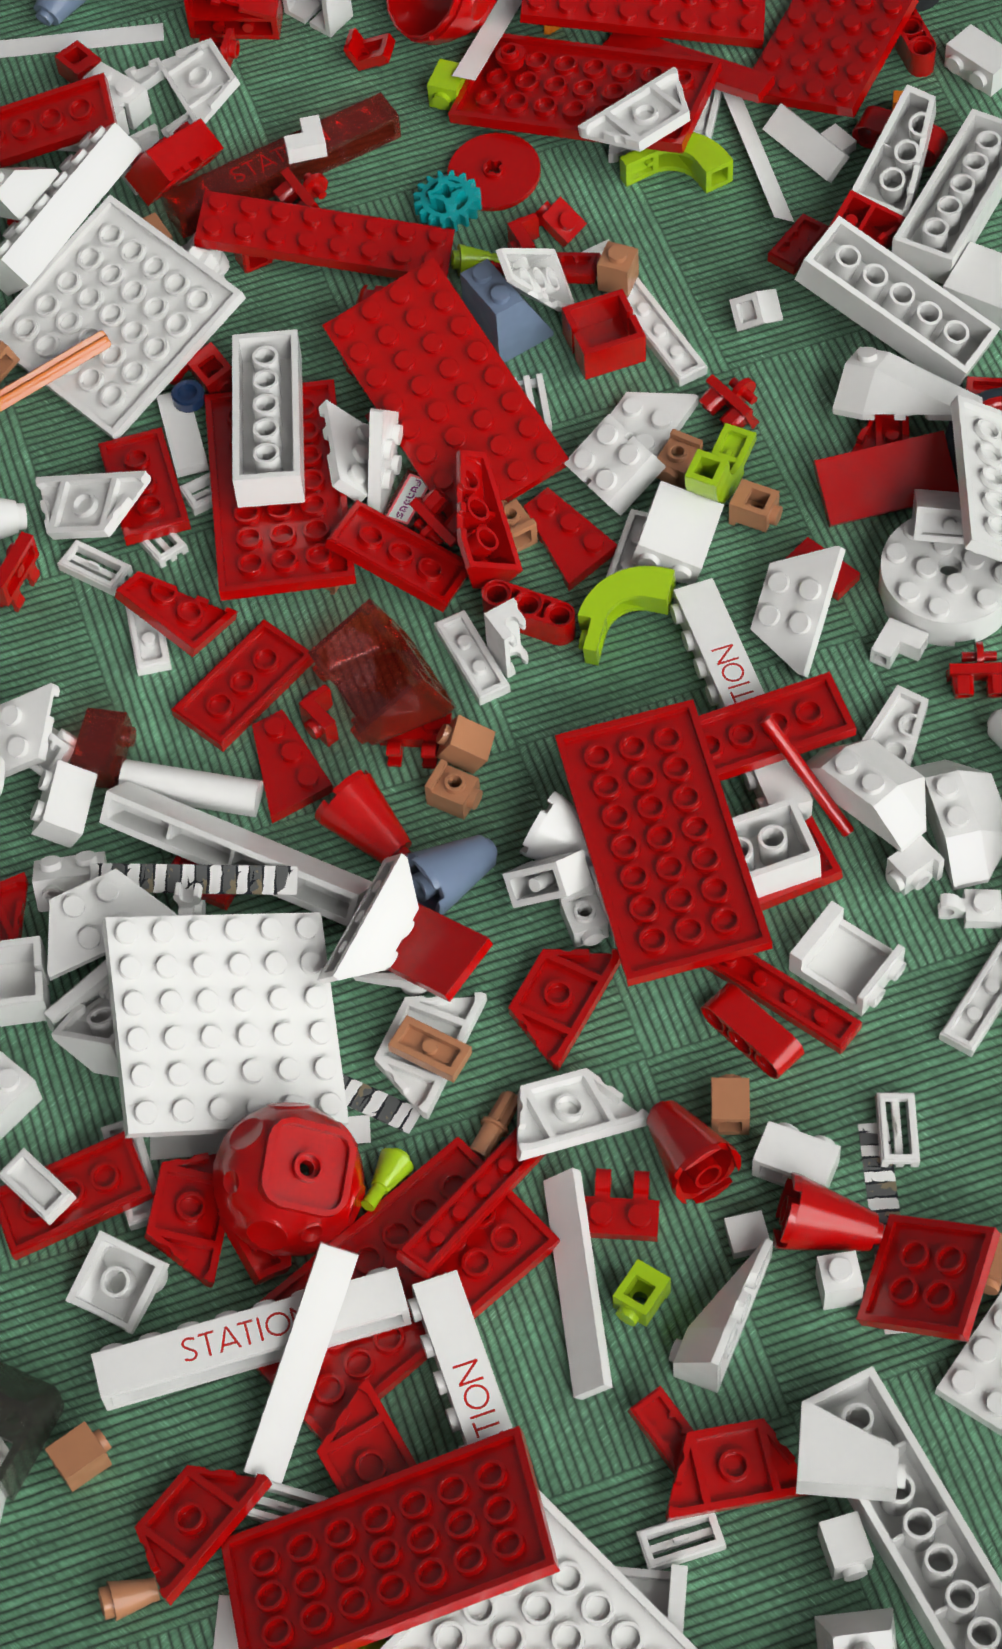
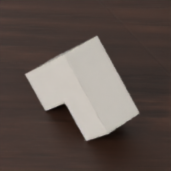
M319 115L299 118L302 133L284 136L289 164L327 157L326 142Z
M889 617L871 648L870 662L890 669L898 654L919 661L928 646L929 633Z

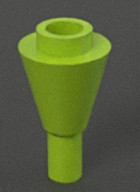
M458 244L457 250H452L451 267L452 269H457L458 276H460V273L486 259L495 263H500L497 253H490L489 251Z
M384 1148L380 1151L371 1188L361 1201V1206L365 1210L374 1211L382 1197L413 1172V1164L405 1151L399 1148Z

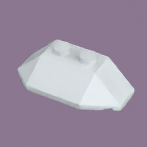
M872 738L821 749L806 762L837 805L900 852H903L927 831L924 776Z
M946 759L912 767L925 778L926 815L940 854L945 859L944 865L953 890L988 883L1002 858V800L992 773Z
M401 853L383 860L369 889L326 966L317 979L320 983L325 984L386 970L395 962L398 956L396 949L401 940L412 931L415 924L413 918L419 909L408 858Z

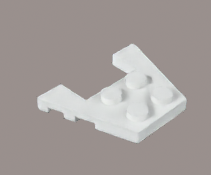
M211 38L175 51L176 55L161 61L158 57L148 61V66L136 69L133 66L124 71L129 78L147 87V90L166 78L187 112L161 129L164 137L168 138L173 135V132L187 121L192 124L201 118L206 124L240 85L239 80Z

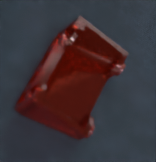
M371 598L308 652L315 663L312 667L315 674L324 683L330 680L336 685L355 715L351 718L354 726L350 731L363 745L367 742L373 746L442 719L456 709L455 703L410 636Z

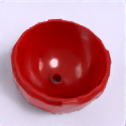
M386 0L387 11L395 28L412 42L427 45L448 43L466 36L468 33H476L481 29L497 0Z
M269 1103L267 1106L246 1115L235 1123L224 1136L213 1163V1194L219 1209L217 1213L229 1232H234L246 1244L272 1256H304L317 1252L320 1241L329 1244L336 1239L348 1226L354 1223L360 1211L361 1201L365 1196L362 1159L356 1140L341 1122L336 1121L330 1115L311 1107L307 1103ZM301 1163L308 1166L309 1175L301 1173Z

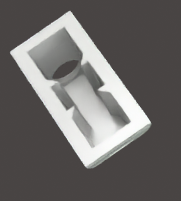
M893 1608L814 1616L818 1649H897Z

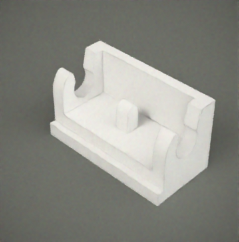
M514 598L484 613L487 648L507 678L516 674L510 659L511 656H519L524 664L529 662L528 653L520 641V628L526 629V620L519 611L517 601Z

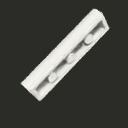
M129 759L123 762L119 775V784L130 781L190 807L250 817L257 816L265 788L262 780Z

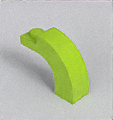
M693 132L683 154L644 149L641 152L630 151L620 157V179L628 187L659 172L678 171L692 177L707 194L733 181V159L717 142L702 134Z
M725 423L711 453L697 449L684 476L686 490L718 503H725L735 492L744 475V465L757 440L756 432Z
M637 566L623 569L603 579L589 592L578 613L579 627L582 630L579 649L583 650L585 663L599 665L608 630L614 621L622 615L633 611H650L668 615L676 587L674 569L657 566Z

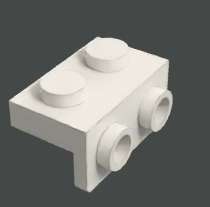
M82 851L76 855L66 857L53 855L34 861L32 884L38 911H49V899L90 881V863H107L105 851Z

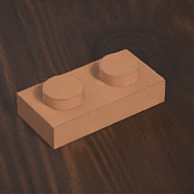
M406 1015L388 1044L390 1052L453 1083L472 1054V1047L408 1015Z

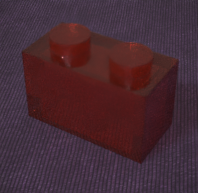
M87 707L69 764L98 774L95 787L111 789L118 785L122 764L127 759L129 747H133L136 741V728L132 726L128 713Z

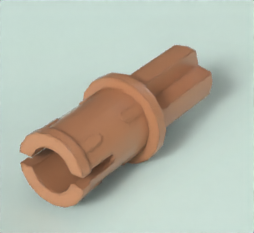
M511 1091L500 1094L489 1115L482 1118V1127L469 1147L483 1162L495 1150L501 1138L506 1137L509 1133L507 1127L517 1111L518 1098Z

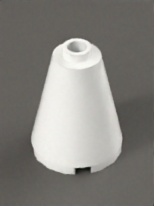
M554 791L547 800L550 805L547 810H541L522 844L524 847L519 853L528 858L539 860L583 850L589 869L592 863L575 806L562 794Z

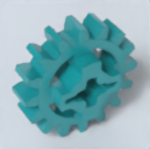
M450 170L448 176H444L441 171H438L437 178L434 179L428 175L426 176L427 184L419 183L417 185L418 192L413 194L415 215H419L421 224L428 222L431 226H440L441 228L452 227L456 232L458 231L459 224L468 227L469 218H478L477 210L482 209L480 187H476L474 178L467 181L466 173L463 172L457 177L454 170Z

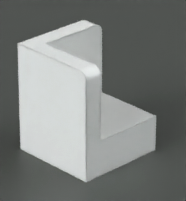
M776 289L756 291L729 300L737 332L783 320Z

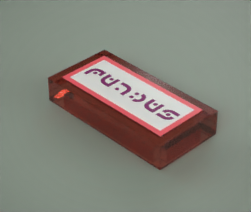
M409 469L406 471L383 512L387 517L413 531L416 528L414 523L421 516L409 504L415 497L423 498L429 493L417 472Z

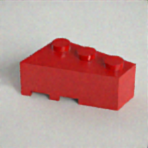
M184 0L191 38H200L201 36L224 38L227 27L234 28L236 39L280 40L283 20L281 0Z
M201 118L192 124L188 121L183 123L173 132V135L160 139L151 148L140 153L130 164L132 168L124 177L147 206H150L211 163L224 149Z
M850 190L830 226L838 216H841L888 249L892 246L893 237L906 217Z

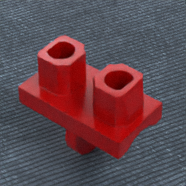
M288 167L280 172L286 180L273 192L281 202L292 203L300 197L301 200L296 203L297 205L320 208L314 198L324 199L327 195L325 191L328 187V180L323 174L306 173L303 177L305 181L302 185Z
M713 374L705 380L709 389L702 395L699 402L712 416L726 405L729 410L719 419L723 426L725 423L743 428L747 424L754 429L760 423L752 415L753 410L745 403L747 401L753 405L758 399L753 394L756 383L751 378H744L741 381L735 377L729 381V386L733 388L732 391Z
M434 488L423 498L415 497L409 505L424 519L423 521L419 518L414 523V526L420 531V535L440 546L444 541L450 547L458 545L457 509L447 519L441 511L448 505L451 499L442 489Z
M975 641L974 652H961V662L974 663H949V669L946 671V682H951L955 699L972 698L974 696V681H986L987 697L1002 698V662H989L997 661V651H984L983 641Z

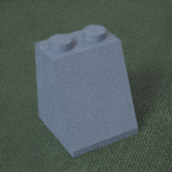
M488 259L460 273L463 302L504 363L554 336V331L525 298L507 282L502 273Z

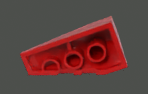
M460 449L456 453L457 541L470 582L475 589H482L491 580L510 582L523 569L487 453Z

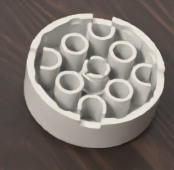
M915 517L901 524L888 538L881 555L878 592L880 593L884 611L888 618H893L929 633L928 644L937 646H955V642L973 639L974 641H980L996 632L1002 626V562L964 549V544L915 541L913 539Z

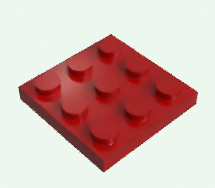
M889 1214L856 1320L862 1326L968 1342L1001 1234L996 1227Z

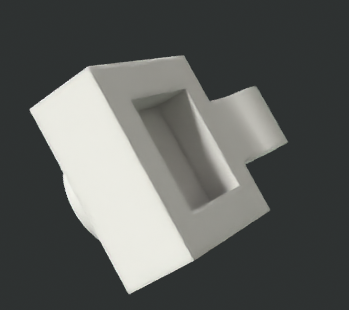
M176 882L173 899L179 906L177 916L206 914L205 900H201L203 887L200 883H195L194 890H188L182 887L181 882Z
M964 889L962 898L951 893L940 894V903L937 905L939 919L964 918V928L1001 929V890Z

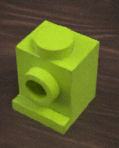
M637 1259L613 1294V1308L617 1309L616 1316L627 1325L635 1326L639 1322L647 1327L665 1298L667 1299L671 1293V1278ZM642 1297L647 1301L642 1305L635 1301V1299Z

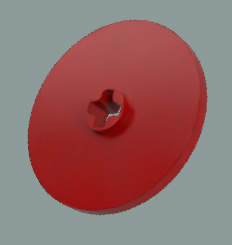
M488 133L472 138L459 147L452 156L447 174H449L450 170H454L457 177L464 172L466 173L467 181L475 179L476 187H480L481 211H500L520 204L533 193L540 180L541 165L537 152L524 139L508 133Z

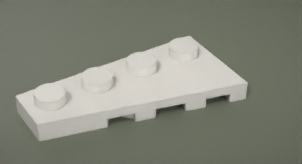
M897 685L862 740L872 738L911 766L929 699Z

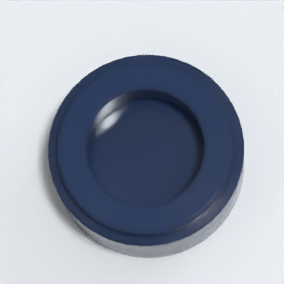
M184 380L177 383L172 389L173 405L181 412H195L205 403L204 389L197 381Z

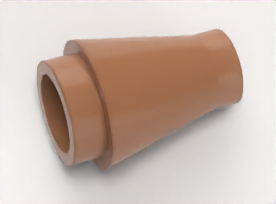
M155 1577L106 1581V1586L97 1588L105 1620L114 1618L115 1621H118L151 1603L160 1601Z

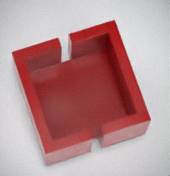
M623 289L561 308L563 334L572 353H575V360L585 380L646 361V335L636 315H633V309Z

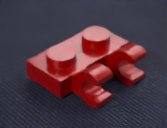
M21 531L15 543H11L7 549L6 558L0 566V607H9L11 604L14 611L19 612L25 602V598L20 591L21 585L27 579L30 586L34 587L40 577V571L35 564L39 557V552L34 535Z
M383 709L379 742L380 745L387 746V765L389 767H402L404 747H422V768L435 769L438 762L436 754L439 744L436 743V737L442 725L449 724L453 720L452 712Z
M596 1168L595 1196H585L590 1237L658 1242L660 1200H649L650 1171L634 1170L633 1199L611 1197L612 1169Z

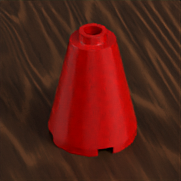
M358 770L340 782L332 790L335 796L328 804L323 800L315 812V819L319 824L381 864L387 857L401 853L403 855L411 853L409 850L412 844L410 838L374 778L367 770L364 772Z
M674 1100L660 1101L650 1109L646 1123L672 1192L681 1203L687 1204L685 1199H693L696 1204L703 1203L716 1197L728 1188L733 1182L729 1176L734 1168L738 1172L741 1168V1156L736 1148Z
M792 1172V1179L787 1178L776 1212V1218H779V1224L782 1225L781 1231L773 1229V1246L781 1250L870 1251L873 1245L880 1244L884 1232V1223L879 1222L878 1213L799 1173Z

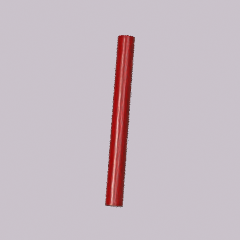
M771 715L765 717L759 724L842 837L852 833L854 827Z

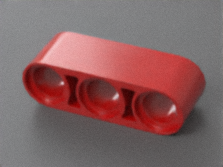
M915 8L894 47L911 75L926 77L934 71L936 42Z
M868 106L853 129V138L857 140L859 145L873 150L893 111L879 106ZM934 124L924 167H932L936 163L948 141L947 133L941 127Z
M491 580L483 586L481 591L483 614L514 598L517 601L519 611L526 620V629L520 628L521 634L558 646L567 645L574 640L576 635L575 611L569 603L503 580Z
M727 983L701 1006V1013L707 1022L773 1079H778L804 1055V1049L800 1042L732 983Z

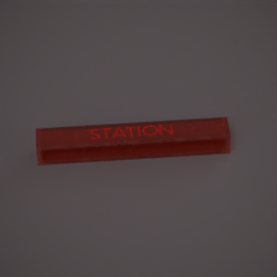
M381 92L320 120L326 142L327 157L289 164L284 137L162 193L166 215L184 239L196 232L205 190L265 200L276 196L273 191L286 180L280 173L286 167L291 170L302 184L305 181L303 177L306 173L323 174L400 138L399 115ZM301 129L289 135L302 133Z

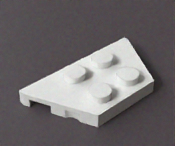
M675 67L669 69L578 125L579 136L641 152L689 122V109L685 101L677 69Z
M626 392L610 415L658 457L669 440L672 429L680 431L699 404V396L678 393Z
M371 408L367 505L385 514L395 476L400 474L402 467V455H397V450L403 437V425H398L399 412Z
M146 471L36 477V486L41 490L43 499L40 501L42 512L45 514L46 533L53 540L110 537L151 481V476Z
M833 546L770 563L750 628L797 674L806 678L809 676L846 551L840 546Z
M49 683L0 704V756L5 762V778L46 761L49 746L48 736L52 731L54 717L50 716L53 697H59V686Z
M117 869L111 870L49 899L47 974L50 981L106 955L102 925L105 917L177 916V914Z
M474 992L475 997L453 998L450 1002L438 996L432 998L424 996L405 997L374 1057L375 1065L425 1119H429L448 1080L390 1052L388 1044L406 1015L466 1044L487 1002V996L483 992Z
M587 1068L520 1086L517 1098L516 1157L518 1161L641 1128L647 1126L646 1120L649 1113L643 1108L639 1112L622 1101L624 1095L612 1086L604 1084L599 1076Z

